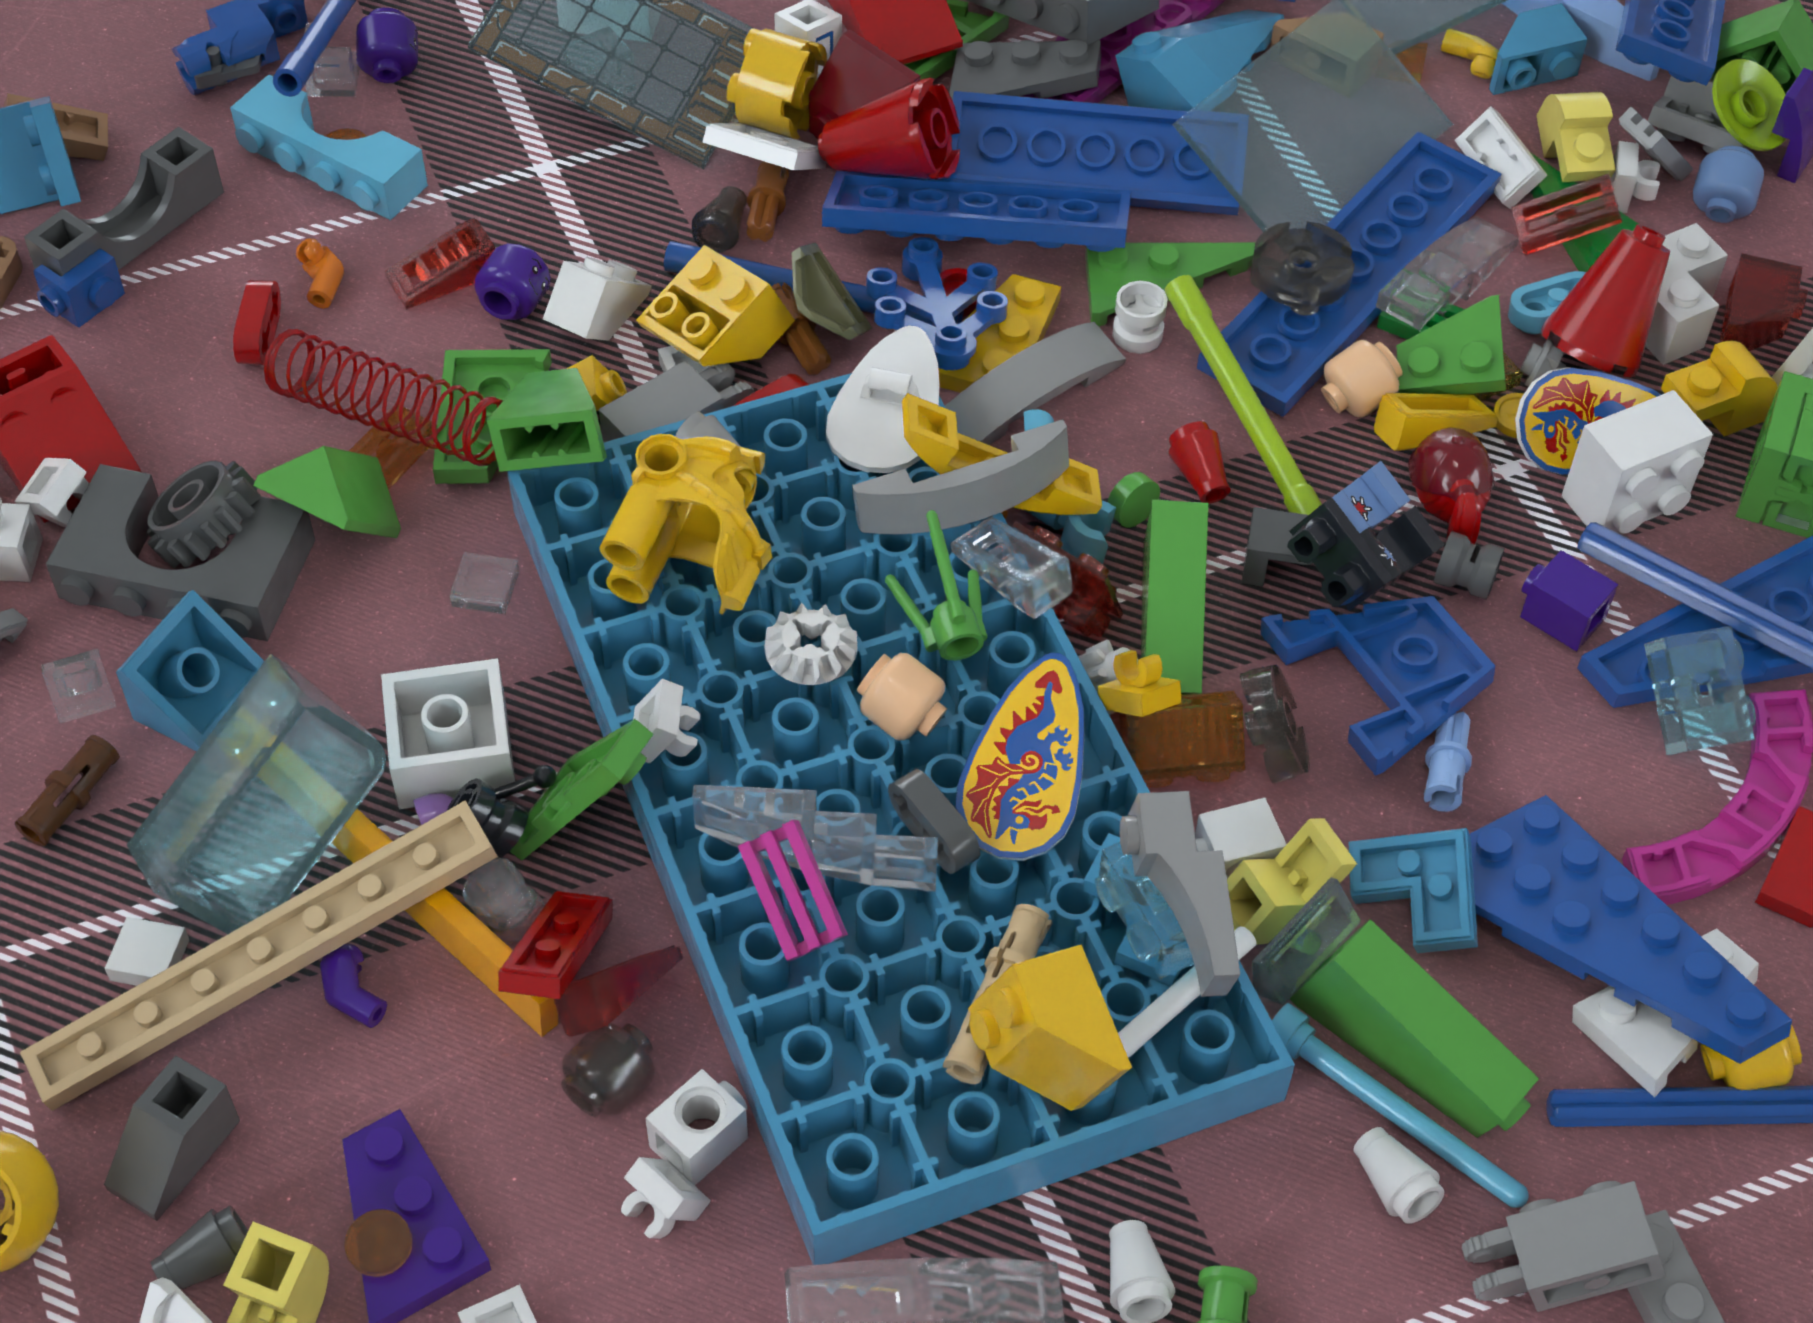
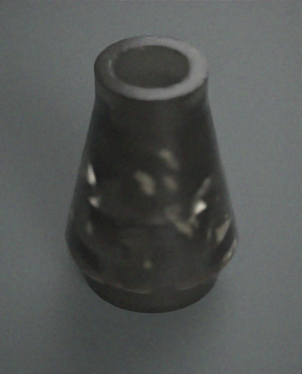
M734 186L724 187L718 196L695 214L692 219V236L699 247L705 245L717 253H723L737 244L743 213L747 206V197L741 189Z

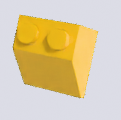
M1082 944L1012 964L968 1007L972 1038L976 1045L985 1051L991 1068L1070 1111L1084 1107L1132 1068Z

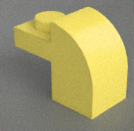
M1582 92L1548 95L1536 115L1544 158L1558 157L1562 182L1610 180L1616 170L1608 132V125L1613 118V113L1605 94L1602 92Z
M1325 818L1309 819L1275 859L1243 860L1227 878L1234 930L1239 926L1247 928L1254 935L1256 945L1277 942L1307 928L1325 915L1337 903L1331 893L1353 870L1357 863Z
M253 1221L223 1286L239 1295L226 1323H315L323 1304L328 1283L329 1262L326 1254L313 1244Z

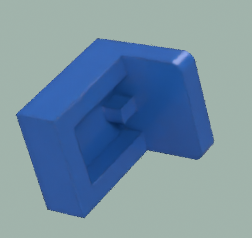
M101 248L61 277L43 264L33 270L39 287L37 298L44 309L54 317L61 315L78 328L102 310L111 306L125 294L115 258Z

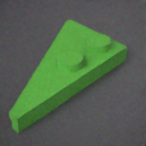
M1261 242L1125 243V248L1115 247V249L1107 252H1097L1086 248L1085 260L1090 322H1095L1099 327L1107 324V316L1115 313L1117 292L1129 282L1147 281L1158 285L1165 291V287L1173 279L1182 275H1190L1200 289L1203 288L1204 278L1225 270L1232 277L1247 271L1249 267L1255 264H1260L1262 244Z

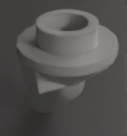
M1548 338L1543 347L1535 343L1531 346L1519 370L1528 375L1524 383L1525 386L1529 387L1534 380L1547 371L1567 367L1560 362L1564 352L1555 347L1553 340Z

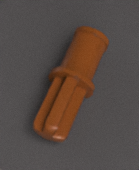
M765 161L759 164L756 184L749 190L747 196V204L750 211L746 234L751 240L760 239L763 242H767L773 237L777 216L784 211L787 203L784 190L789 178L788 168L784 167L782 169L781 166Z
M779 283L771 286L795 319L792 325L779 338V341L784 345H790L800 364L809 375H818L821 370L830 366L831 358L814 331L816 323L798 312L790 285L783 283L781 287Z

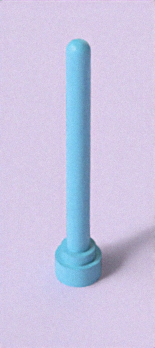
M1287 1003L1272 1019L1291 1058L1296 1060L1300 1056L1508 1206L1520 1208L1527 1203L1529 1193L1523 1184L1315 1037L1316 1029L1308 1024L1310 1017L1292 1004Z

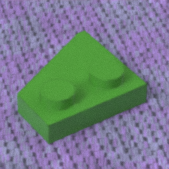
M1499 295L1489 296L1396 345L1397 361L1403 372L1402 376L1398 378L1399 393L1475 394L1506 391Z

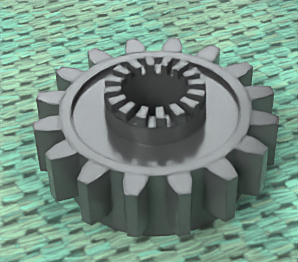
M208 461L189 469L175 479L153 504L148 515V526L150 528L147 530V534L151 537L147 542L148 545L172 568H175L180 563L185 568L189 567L197 556L202 561L206 560L211 550H214L216 546L222 549L226 546L229 535H234L243 529L239 524L242 519L254 514L255 510L250 505L254 504L261 497L256 491L258 488L253 486L255 480L235 461H232L227 466L222 462Z

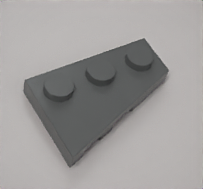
M1071 39L1067 41L1042 42L1023 40L1020 42L988 43L976 41L963 43V47L957 48L949 94L952 100L954 91L1022 96L1032 93L1034 96L1044 99L1097 87L1102 58L1101 42L1098 40L1087 45L1083 40Z

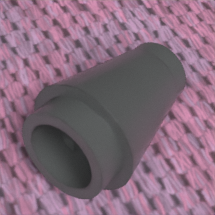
M231 1205L218 1213L211 1209L167 1247L160 1256L151 1261L152 1269L157 1279L162 1277L169 1279L179 1289L188 1288L229 1272L248 1233V1229Z

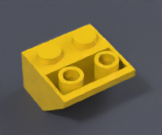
M704 245L636 321L641 327L705 367L762 358L792 325L795 319L769 283Z

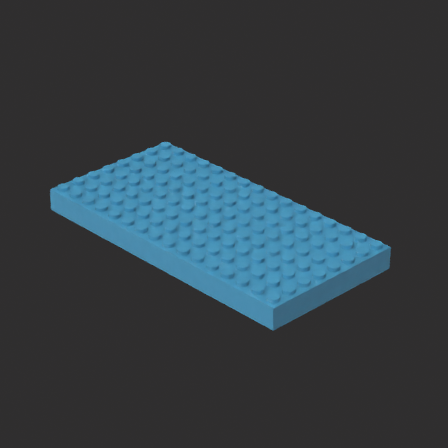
M852 373L703 414L705 416L714 415L741 447L765 453L764 468L761 475L756 473L757 487L755 495L746 511L755 524L760 538L771 544L772 559L763 570H760V574L741 611L727 609L721 615L719 613L721 598L715 583L713 568L684 559L668 558L649 599L645 603L627 602L613 594L606 584V579L613 564L603 557L600 552V545L632 485L631 475L637 468L635 457L637 447L644 439L651 435L662 433L675 436L685 420L603 442L607 455L603 462L507 471L514 514L603 737L632 721L635 706L661 679L683 686L682 705L692 707L700 713V720L689 731L679 728L685 735L698 739L697 746L684 757H679L664 749L651 763L645 762L633 779L622 786L814 1269L1284 1101L1295 1066L1239 960L1240 976L1227 995L1201 997L1200 994L1128 1058L1132 1066L1129 1071L1082 1108L1073 1111L1068 1110L992 1069L989 1061L987 1062L984 1075L978 1084L961 1082L950 1076L946 1072L947 1068H943V1062L960 1032V1027L967 1015L968 1007L972 1004L987 971L984 964L990 950L998 947L1001 939H1003L1013 911L1019 904L1034 905L1045 911L1049 915L1048 919L1052 920V925L1043 943H1041L1035 958L1082 944L1117 1032L1121 1031L1171 987L1115 963L1116 952L1136 913L1083 891L1084 879L1108 833L1120 837V821L1122 816H1128L1138 793H1150L1001 512L976 522L942 530L960 600L964 601L968 607L967 574L971 569H975L979 573L982 620L988 636L987 640L984 641L983 647L976 654L962 660H945L940 656L939 650L934 652L926 651L921 634L893 596L892 591L885 583V577L889 574L896 577L930 624L935 607L947 601L930 532L913 534L861 532L857 524L852 485L890 473L864 472L846 465L832 452L826 439L827 416L839 391ZM939 396V406L946 408ZM922 459L906 468L913 483L940 475ZM801 603L808 610H819L826 604L832 614L836 616L846 614L849 626L852 630L857 631V655L848 671L833 681L818 685L797 684L778 675L766 659L765 639L767 627H771L776 623L780 611L788 614L794 613ZM800 634L801 647L807 644H812L817 648L821 647L820 635L810 639L806 635L802 636ZM899 653H908L943 679L945 692L939 702L948 709L927 737L917 730L909 739L898 741L861 713L860 702L863 696L857 692V688L882 655L886 654L892 659ZM1060 653L1070 661L1078 680L1084 708L1082 784L1075 818L1066 836L1047 853L1024 861L999 859L980 849L979 859L953 874L946 872L896 813L888 793L889 784L907 773L919 769L932 780L956 809L957 785L969 753L990 714L1007 688L1027 667L1045 654ZM791 820H799L848 935L793 961H787L738 845L747 841H753L759 838L761 834L770 830H776L782 827V824ZM789 840L781 842L780 846L818 933L827 930ZM762 851L760 854L800 943L805 939L767 851ZM1191 951L1176 981L1195 966Z

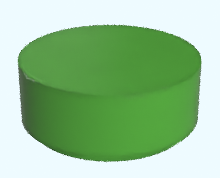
M1142 472L1128 474L1115 485L1109 495L1108 503L1116 507L1113 518L1126 528L1137 526L1148 518L1152 499L1159 500L1160 487Z

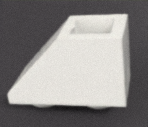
M586 256L584 263L563 261L543 320L586 339L610 340L646 299L652 286L635 279L636 269L614 260H608V263Z

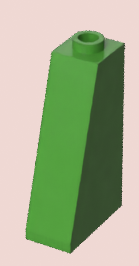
M1153 499L1143 542L1141 658L1152 654L1159 655L1163 668L1161 677L1180 680L1181 703L1154 713L1161 717L1176 718L1185 716L1187 712H1197L1202 695L1208 503Z
M1371 919L1332 952L1289 998L1306 1014L1476 1138L1497 1125L1504 1131L1508 1130L1525 1114L1531 1105L1524 1096L1539 1078Z

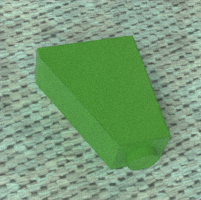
M577 368L526 373L487 419L500 472L603 462L607 458L595 405Z

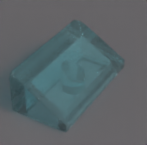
M1331 877L1253 959L1252 985L1258 995L1284 1005L1361 922L1337 879Z

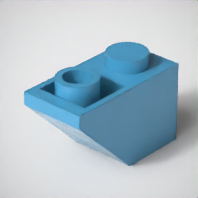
M1562 3L1518 14L1497 54L1489 87L1493 95L1578 75L1588 39Z

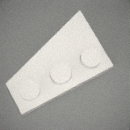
M1717 928L1701 936L1753 985L1755 984L1759 963ZM1608 986L1573 1005L1572 1023L1654 1098L1667 1084V1075L1680 1061L1686 1063L1697 1050L1698 1041L1672 1028L1670 1017L1642 1002H1639L1635 1007L1614 997L1615 988L1612 986Z

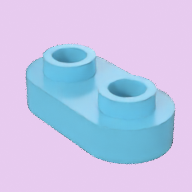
M1568 272L1517 288L1512 293L1508 310L1510 322L1525 333L1540 334L1545 321L1586 272Z

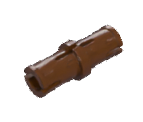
M90 735L85 740V744L61 771L54 770L45 779L46 788L25 814L17 819L15 822L16 829L32 843L42 847L50 841V837L75 809L82 810L91 799L89 792L111 765L115 764L120 758L117 750L105 739L97 735ZM80 773L82 775L81 779L59 805L55 807L53 803Z

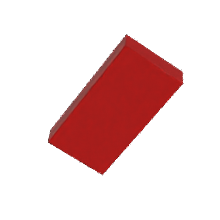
M1799 806L1755 903L1809 928L1813 927V811Z

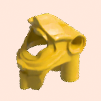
M671 434L651 435L644 439L637 447L635 454L637 468L631 475L632 485L600 545V552L603 557L613 564L606 579L607 587L613 594L627 602L645 603L649 599L668 558L684 559L713 568L715 583L721 598L719 609L721 615L727 609L741 611L760 574V570H763L772 559L771 544L760 538L755 524L746 511L755 495L757 487L756 473L761 475L764 468L765 453L740 447L729 440L717 437L703 436L680 439Z

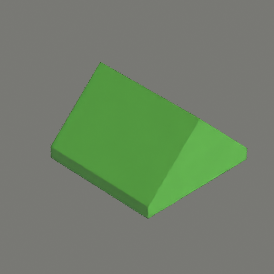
M322 446L257 475L253 485L343 530L397 538L401 530L377 457Z

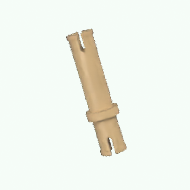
M1019 904L1015 907L1003 939H1001L998 947L990 950L984 964L987 971L973 1002L1012 964L1035 958L1041 943H1043L1052 925V920L1048 919L1049 915L1045 911L1029 904ZM968 1010L960 1027V1032L943 1062V1068H947L946 1072L961 1082L978 1084L984 1075L988 1059L985 1051L981 1050L972 1038L969 1026L970 1013Z

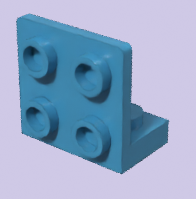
M50 96L1 107L0 214L59 200L61 206L81 202L78 185Z

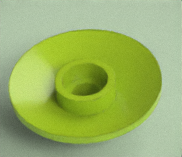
M1735 59L1723 65L1715 75L1712 96L1716 112L1727 131L1738 142L1757 151L1772 150L1786 140V138L1772 133L1786 95L1776 78L1763 66L1751 60Z

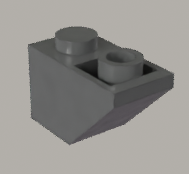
M175 1055L133 1104L104 1183L106 1189L158 1221L240 1122L227 1086Z

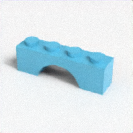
M270 74L230 107L236 130L235 135L243 148L278 163L289 172H295L317 183L326 191H333L355 202L366 211L371 210L391 220L428 186L422 149L383 130L367 137L351 140L333 139L320 135L314 131L307 93L301 90L298 95L292 97L280 94L275 89L273 76Z

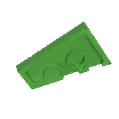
M550 349L445 350L442 379L450 383V386L461 385L466 389L467 393L469 391H478L484 398L494 396L504 400L526 373L549 370L552 364ZM444 385L441 386V395L447 390ZM459 390L453 391V408L459 399L464 396ZM447 394L440 405L437 429L446 416L449 406V394ZM476 396L469 397V414L480 402V399ZM465 400L457 410L453 422L452 436L456 433L463 420ZM496 404L486 407V419L483 429L477 440L471 445L473 456L482 452L491 441L487 419L497 409ZM482 412L474 424L471 439L479 427ZM450 418L437 435V439L441 444L449 440L448 428ZM463 430L453 441L457 450L462 448ZM450 444L445 446L446 449L452 450ZM493 446L487 451L485 455L478 458V460L484 459L487 456H489L494 450ZM435 449L433 474L435 484L490 483L498 467L497 459L488 466H477L469 461H463L455 455H446L439 451V449Z

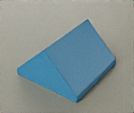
M191 590L116 671L133 720L196 752H202L227 724L226 716L243 706L273 669L194 590Z

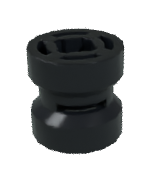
M477 778L470 780L458 791L447 810L466 801L498 856L494 860L500 859L516 845L522 836L528 820L527 810L511 800L501 802L496 797L495 789Z

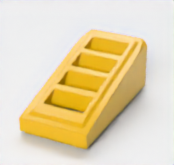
M1386 393V395H1382L1378 407L1374 432L1392 450L1401 451L1417 448L1431 433L1445 428H1459L1470 433L1494 428L1497 425L1498 417L1471 394Z

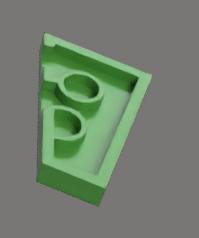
M634 719L568 758L557 773L554 785L545 789L528 812V820L524 832L510 852L521 861L524 860L599 797L605 796L616 783L620 782L622 785H626L631 781L647 760V757L641 751L654 734Z

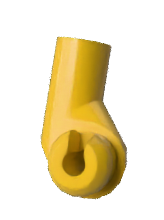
M1448 28L1441 45V51L1473 60L1470 65L1473 75L1483 79L1492 77L1499 50L1484 39Z

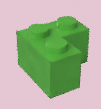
M1788 0L1722 24L1716 68L1711 80H1714L1717 71L1726 63L1735 59H1746L1756 62L1767 69L1776 78L1786 94L1803 68L1813 71V23L1800 1Z

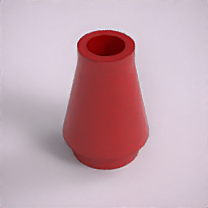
M1202 421L1191 422L1175 430L1169 437L1171 447L1168 454L1197 492L1201 503L1211 504L1224 499L1231 489L1226 479L1218 433L1210 429L1208 424Z

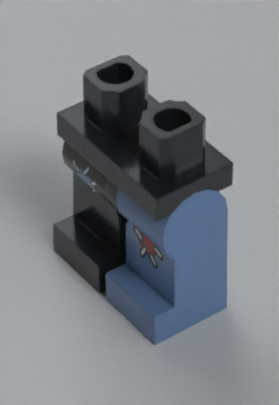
M1382 461L1324 502L1289 530L1292 538L1288 541L1287 547L1298 562L1314 563L1325 578L1321 582V592L1332 607L1345 605L1349 611L1364 600L1413 570L1445 546L1416 506L1402 514L1379 532L1375 533L1373 531L1374 528L1411 500Z

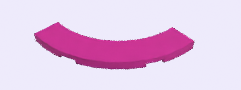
M1805 689L1749 694L1745 703L1751 732V754L1747 774L1736 795L1714 820L1700 830L1694 829L1671 840L1647 846L1626 848L1622 858L1624 867L1666 905L1696 898L1718 889L1741 876L1763 859L1785 833L1801 804L1810 780L1809 773L1813 752V719Z

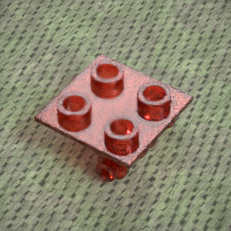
M1014 522L1012 526L1029 559L1028 563L1051 607L1053 608L1056 605L1054 612L1059 620L1063 619L1065 623L1085 636H1090L1093 633L1101 637L1111 621L1106 616L1108 612L1121 619L1123 612L1115 595L1117 590L1107 576L1109 570L1102 563L1085 553H1081L1078 558L1061 549L1063 543L1054 534L1040 526H1035L1031 531L1020 523Z

